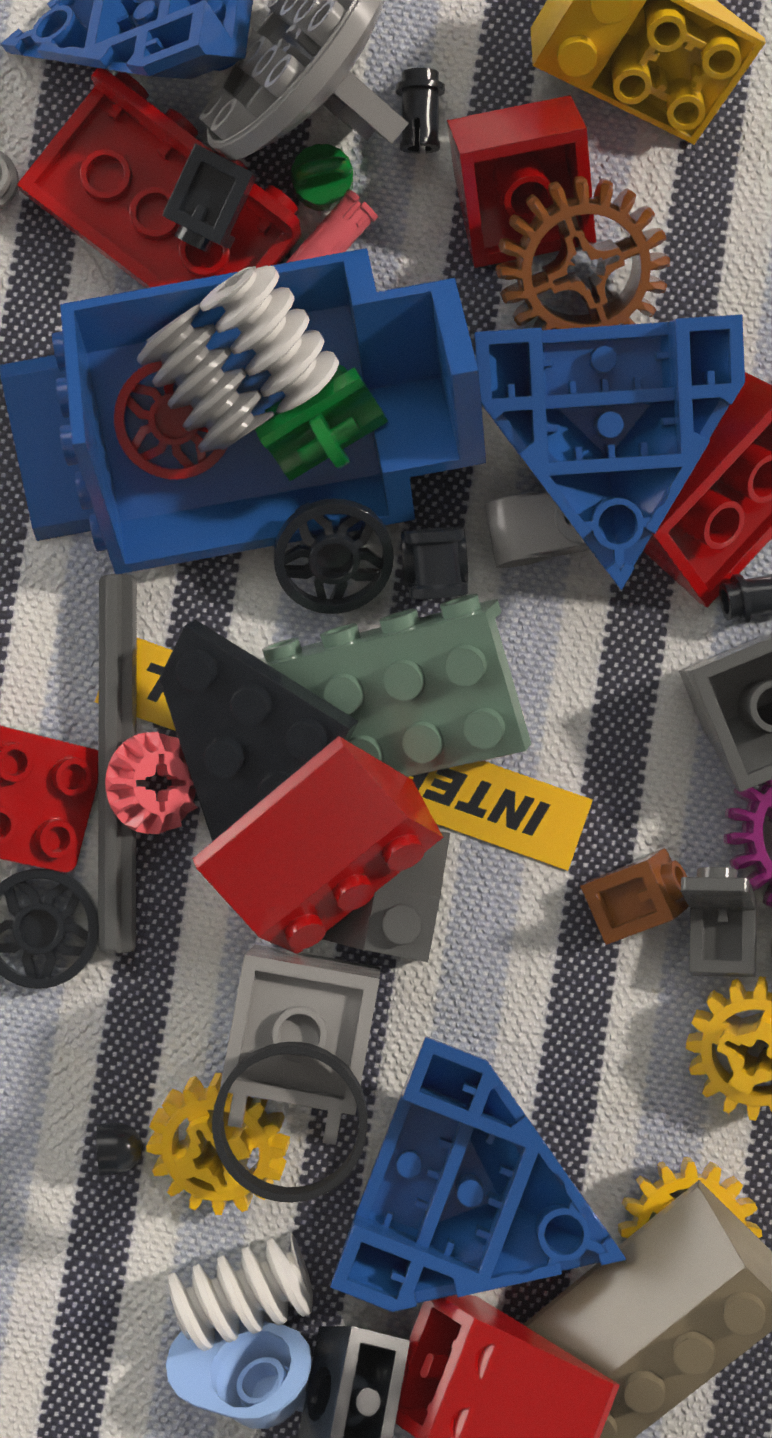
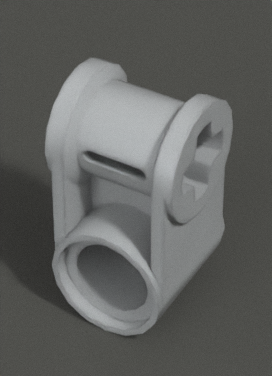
M548 493L514 495L493 500L484 505L496 568L523 566L541 562L551 557L589 550V547L574 527L566 523L567 518Z

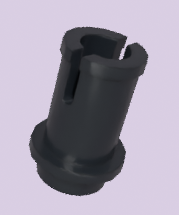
M430 68L406 69L401 73V81L396 84V94L402 97V118L409 123L402 131L400 150L406 153L420 154L421 145L425 146L426 154L437 152L440 150V141L438 140L439 96L445 94V84L439 81V72Z
M735 574L731 576L730 582L721 583L719 599L725 619L727 621L736 619L739 624H747L750 622L751 616L772 613V574L744 579L741 574Z

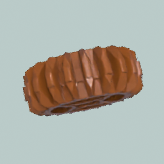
M577 176L572 184L573 197L566 199L563 188L555 181L548 185L549 194L554 204L545 208L535 195H530L526 199L529 209L536 215L530 224L521 216L513 214L510 217L509 224L523 236L520 242L509 238L500 239L498 245L500 251L507 255L515 256L516 261L497 265L496 274L499 278L505 280L517 279L516 283L503 289L500 295L505 304L525 300L512 315L518 326L527 324L535 317L538 318L532 328H542V330L613 326L619 324L629 325L636 324L630 318L636 309L648 317H652L656 312V308L643 297L646 291L656 294L666 291L667 284L658 277L651 276L650 273L651 270H661L669 267L670 258L663 253H650L649 250L661 245L666 240V235L661 228H652L642 232L652 221L655 213L646 205L629 215L636 199V194L630 189H624L619 193L614 202L611 203L613 183L610 180L602 178L596 186L594 196L589 197L587 180L583 176ZM595 214L610 218L620 224L627 237L613 242L611 239L597 243L586 240L583 231L579 227L576 215ZM557 224L561 240L560 252L553 261L541 266L542 272L532 275V262L535 251L545 234ZM573 238L591 260H598L597 267L589 266L594 271L588 277L592 293L575 272L567 273L568 265L576 266L571 260L577 254ZM632 257V268L627 284L620 295L607 306L606 303L608 301L605 294L607 278L613 271L625 266L624 260ZM551 289L554 294L564 290L577 291L581 294L589 314L568 315L560 313L545 305L537 295Z

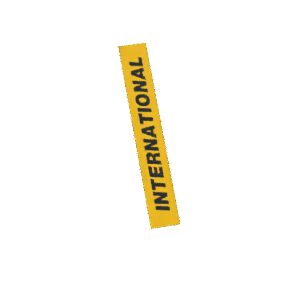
M137 638V718L176 731L159 680L173 650ZM98 690L97 696H96L95 701H94L95 703H98V704H99V690ZM478 761L409 776L415 783L436 824L567 871L569 870L593 799L486 761Z

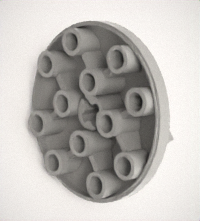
M269 0L267 7L273 12L257 32L253 28H249L246 58L235 63L222 88L212 96L201 112L200 120L207 125L209 145L228 160L244 158L288 134L312 115L322 104L366 141L376 132L393 144L409 123L350 72L376 26L385 0Z

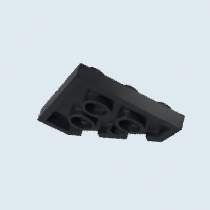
M196 619L184 626L159 678L212 841L338 736L349 741L359 722Z

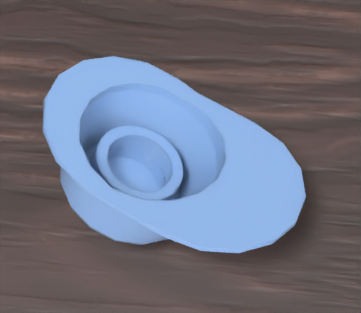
M240 1320L238 1338L230 1343L223 1340L215 1329L214 1346L207 1351L200 1350L191 1338L188 1340L184 1336L182 1331L171 1344L166 1360L168 1382L180 1399L194 1407L232 1418L251 1429H269L283 1423L295 1411L303 1412L306 1397L305 1389L312 1366L310 1345L299 1331L285 1325L264 1321L263 1329L258 1333L252 1334Z

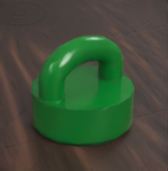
M315 144L305 148L296 157L292 166L291 180L296 197L304 206L315 211L333 210L344 197L345 192L348 189H353V167L349 157L341 149L330 144Z

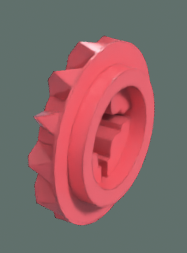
M158 732L140 733L124 741L112 755L106 771V795L115 816L128 828L144 834H160L182 827L181 821L185 816L198 808L193 802L196 790L179 738ZM156 770L159 776L167 777V780L172 781V785L167 786V789L158 791L157 801L155 791L146 790L145 786L136 787V780H145L146 777L155 775Z

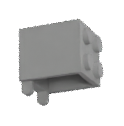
M255 944L244 954L220 1089L232 1070L245 1057L262 1047L289 1041L309 1043L328 1050L351 1069L361 1086L380 980V967L301 952L295 954L289 950ZM282 1054L260 1060L239 1075L228 1092L233 1093L228 1126L242 1128L248 1096L328 1110L322 1143L336 1145L341 1114L355 1115L357 1104L350 1088L336 1071L317 1059L298 1054Z

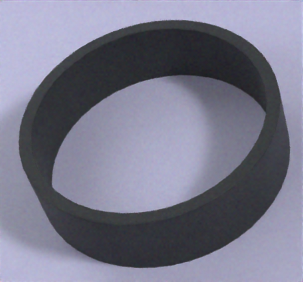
M289 1041L271 1044L245 1057L232 1070L221 1087L212 1116L214 1144L218 1156L228 1173L236 1182L251 1193L277 1202L293 1203L311 1200L326 1194L338 1186L357 1164L366 1140L367 1105L357 1078L351 1069L336 1055L309 1043ZM282 1054L308 1056L331 1067L343 1078L350 1088L359 1113L358 1136L345 1162L328 1177L313 1184L299 1187H284L270 1184L252 1175L234 1156L224 1130L225 1101L234 1081L247 1068L260 1060Z

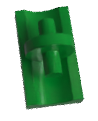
M338 365L337 371L326 386L305 403L291 410L277 413L276 409L283 400L281 399L265 409V413L273 411L274 415L255 428V431L261 443L272 454L288 480L292 481L330 458L337 469L350 463V460L344 448L388 422V419L355 367L347 370L344 366Z

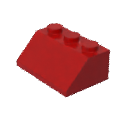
M746 372L743 387L732 405H729L711 435L708 446L655 534L652 533L653 535L643 550L693 598L707 608L719 596L720 584L730 582L731 576L739 574L772 539V385Z
M338 736L200 851L192 860L196 869L259 938L299 954L304 949L312 947L321 941L326 931L351 911L366 905L373 898L376 891L402 870L416 865L422 859L424 853L444 837L412 779Z

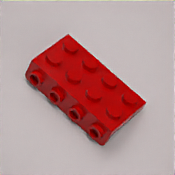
M97 68L94 71L91 79L95 87L17 183L21 193L145 288L239 272L247 267L256 266V268L267 265H277L282 262L302 236L300 221L295 215L298 211L296 204L278 188L268 185L263 190L254 183L230 234L236 237L231 249L214 243L210 252L207 253L175 237L174 235L179 224L162 216L194 144L196 143L210 151L212 150L196 139L199 134L197 129L179 112L169 108L164 114L146 100L149 97L148 92L126 72L118 71L114 76L106 69ZM239 159L229 160L247 169V167Z

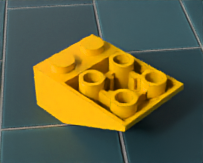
M547 0L531 26L532 62L534 67L695 145L766 43L762 35L717 0Z

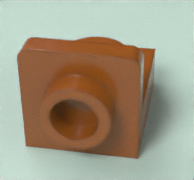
M665 848L651 853L640 861L588 880L580 886L605 945L672 921L689 907L681 893V878L687 877L679 862L671 860Z

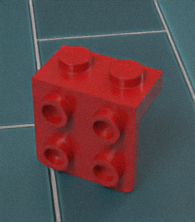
M0 726V859L59 872H70L76 867L98 784V750Z

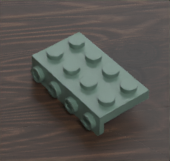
M478 594L463 595L441 603L440 613L419 618L417 609L403 610L381 618L379 620L381 627L359 632L356 623L347 624L320 634L322 642L301 647L299 638H291L273 643L262 649L264 657L260 659L261 661L359 721L349 739L350 743L407 777L524 752L531 745L495 620L502 613L498 599L480 603Z

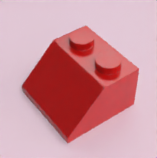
M571 95L447 120L454 178L474 268L516 260L515 256H510L500 251L498 245L502 238H509L520 242L523 235L512 228L509 224V219L515 214L521 216L530 224L536 217L526 203V199L530 195H535L542 202L543 206L547 208L554 204L548 190L550 183L558 182L565 192L566 199L573 197L572 184L574 178L583 176L589 186V197H592L587 127ZM594 214L576 215L577 222L586 240L596 243ZM557 224L542 238L534 256L560 251L561 240ZM573 238L574 247H579Z

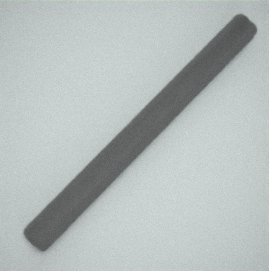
M108 574L101 576L99 580L98 947L100 951L106 953H128L134 951L136 947V831L125 826L115 816L109 805L105 788L106 771L112 755L124 741L137 735V581L134 576L127 574Z

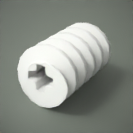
M268 265L256 268V266L247 267L213 289L202 300L199 307L204 312L223 306L226 312L215 325V329L218 333L238 327L241 334L231 345L230 350L234 355L250 349L255 351L256 355L247 365L245 371L249 376L266 370L270 372L271 376L261 387L260 392L266 397L283 391L286 396L276 409L277 413H282L305 403L318 394L337 371L339 361L334 352H320L325 341L319 331H305L310 321L305 310H290L295 299L291 290L285 287L274 289L280 277L275 267Z
M292 1233L290 1252L285 1254L273 1238L267 1240L266 1260L262 1262L258 1261L249 1247L243 1248L241 1269L237 1271L234 1270L224 1255L218 1257L217 1277L214 1279L209 1278L200 1264L194 1265L191 1287L186 1288L175 1272L168 1275L169 1292L179 1326L184 1336L188 1340L191 1338L202 1351H207L214 1346L215 1329L226 1342L235 1341L239 1335L240 1320L252 1334L260 1332L263 1329L264 1310L277 1325L284 1324L287 1321L288 1302L292 1304L297 1313L302 1317L312 1312L313 1294L308 1271L297 1241Z

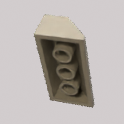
M700 1180L618 1246L627 1260L605 1265L597 1263L523 1324L620 1384L600 1438H635L772 1331V1251Z

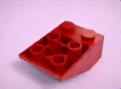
M452 1295L425 1301L422 1304L409 1337L410 1344L395 1424L415 1438H600L620 1384L481 1298L473 1295L462 1297Z

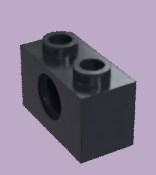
M319 1326L298 1438H393L410 1340L354 1326Z

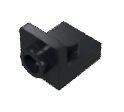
M195 143L162 216L179 224L174 235L175 237L204 252L209 253L214 243L231 249L236 237L230 234L258 175Z

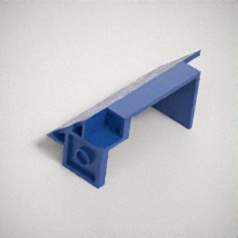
M367 248L271 265L275 267L280 276L274 289L280 287L289 288L295 298L290 310H305L310 319L305 331L316 330L322 335L325 342L320 352H334L339 365L344 366L347 370L355 367L388 419V422L344 448L350 460V463L337 469L330 458L292 481L288 480L272 454L261 443L255 429L230 445L220 460L207 471L194 477L178 480L160 478L140 469L125 454L116 436L114 427L116 400L128 378L138 369L145 366L140 365L137 357L147 344V339L192 307L200 304L213 289L237 272L60 304L62 331L52 333L55 355L0 365L2 387L31 525L36 540L40 541L91 531L96 551L107 550L114 573L123 574L274 546L281 527L295 513L297 508L305 503H312L323 499H346L366 505L376 513L385 525L415 520L410 477L486 463L479 370L455 278L377 292ZM223 306L204 312L200 309L191 325L193 328L212 323L216 325L226 311ZM238 327L218 333L216 330L206 347L208 350L223 346L231 347L241 332ZM253 349L235 355L231 352L221 369L223 372L239 368L245 369L256 353ZM266 370L251 376L246 374L236 391L238 394L253 390H259L260 392L261 387L271 376L270 372ZM158 371L148 375L138 384L155 387L152 380ZM174 383V385H173V387H174V392H175L176 389L178 388V386H177L176 383ZM164 386L155 387L162 396L165 395ZM283 391L266 397L262 395L251 413L253 416L265 413V409L285 398L286 395ZM135 392L131 393V396L144 410H150L155 402L151 396ZM126 406L125 423L127 433L132 442L139 428L149 423L148 420L139 419ZM197 431L202 438L207 434V432ZM150 432L144 438L138 452L141 454L157 446L160 441ZM189 440L181 444L182 451L194 464H197L195 443ZM168 445L164 453L149 460L152 463L167 468H184L172 455V445ZM214 450L206 452V457H208ZM326 514L332 521L333 530H337L340 519L346 516L345 514ZM314 519L307 521L309 531L317 536L324 532V528ZM360 520L349 528L347 532L360 530L363 521ZM299 528L292 535L288 543L302 541Z

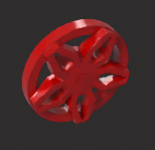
M161 361L147 364L128 378L116 400L114 427L120 446L135 465L145 472L160 478L186 479L207 471L220 460L227 448L224 450L216 449L208 457H206V452L201 453L197 447L203 438L197 431L208 432V429L206 427L190 431L184 429L182 425L193 408L191 405L171 409L167 403L174 394V384L164 386L165 395L163 396L155 387L138 384L148 375L159 371L163 365ZM135 392L151 396L155 402L150 410H144L131 396V393ZM126 406L139 419L148 420L149 423L139 428L132 442L126 429ZM152 432L160 441L159 444L140 454L138 452L140 445L146 435ZM189 440L195 443L197 464H194L182 451L181 444ZM172 445V455L184 468H167L152 463L149 460L164 453L167 446Z

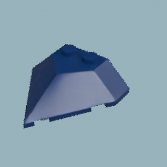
M51 0L47 3L51 10L39 18L33 29L23 33L18 28L1 43V46L10 54L144 76L193 79L214 70H226L237 61L246 58L253 0Z
M742 314L679 318L659 323L553 330L527 328L474 332L475 356L479 370L482 406L620 590L623 589L633 572L634 565L653 535L652 533L655 534L708 446L709 439L729 405H732L745 383Z
M425 1036L402 1089L358 1204L330 1288L394 1312L417 1307V1303L452 1295L462 1297L561 1275L562 1271L596 1263L605 1265L627 1260L488 1060Z

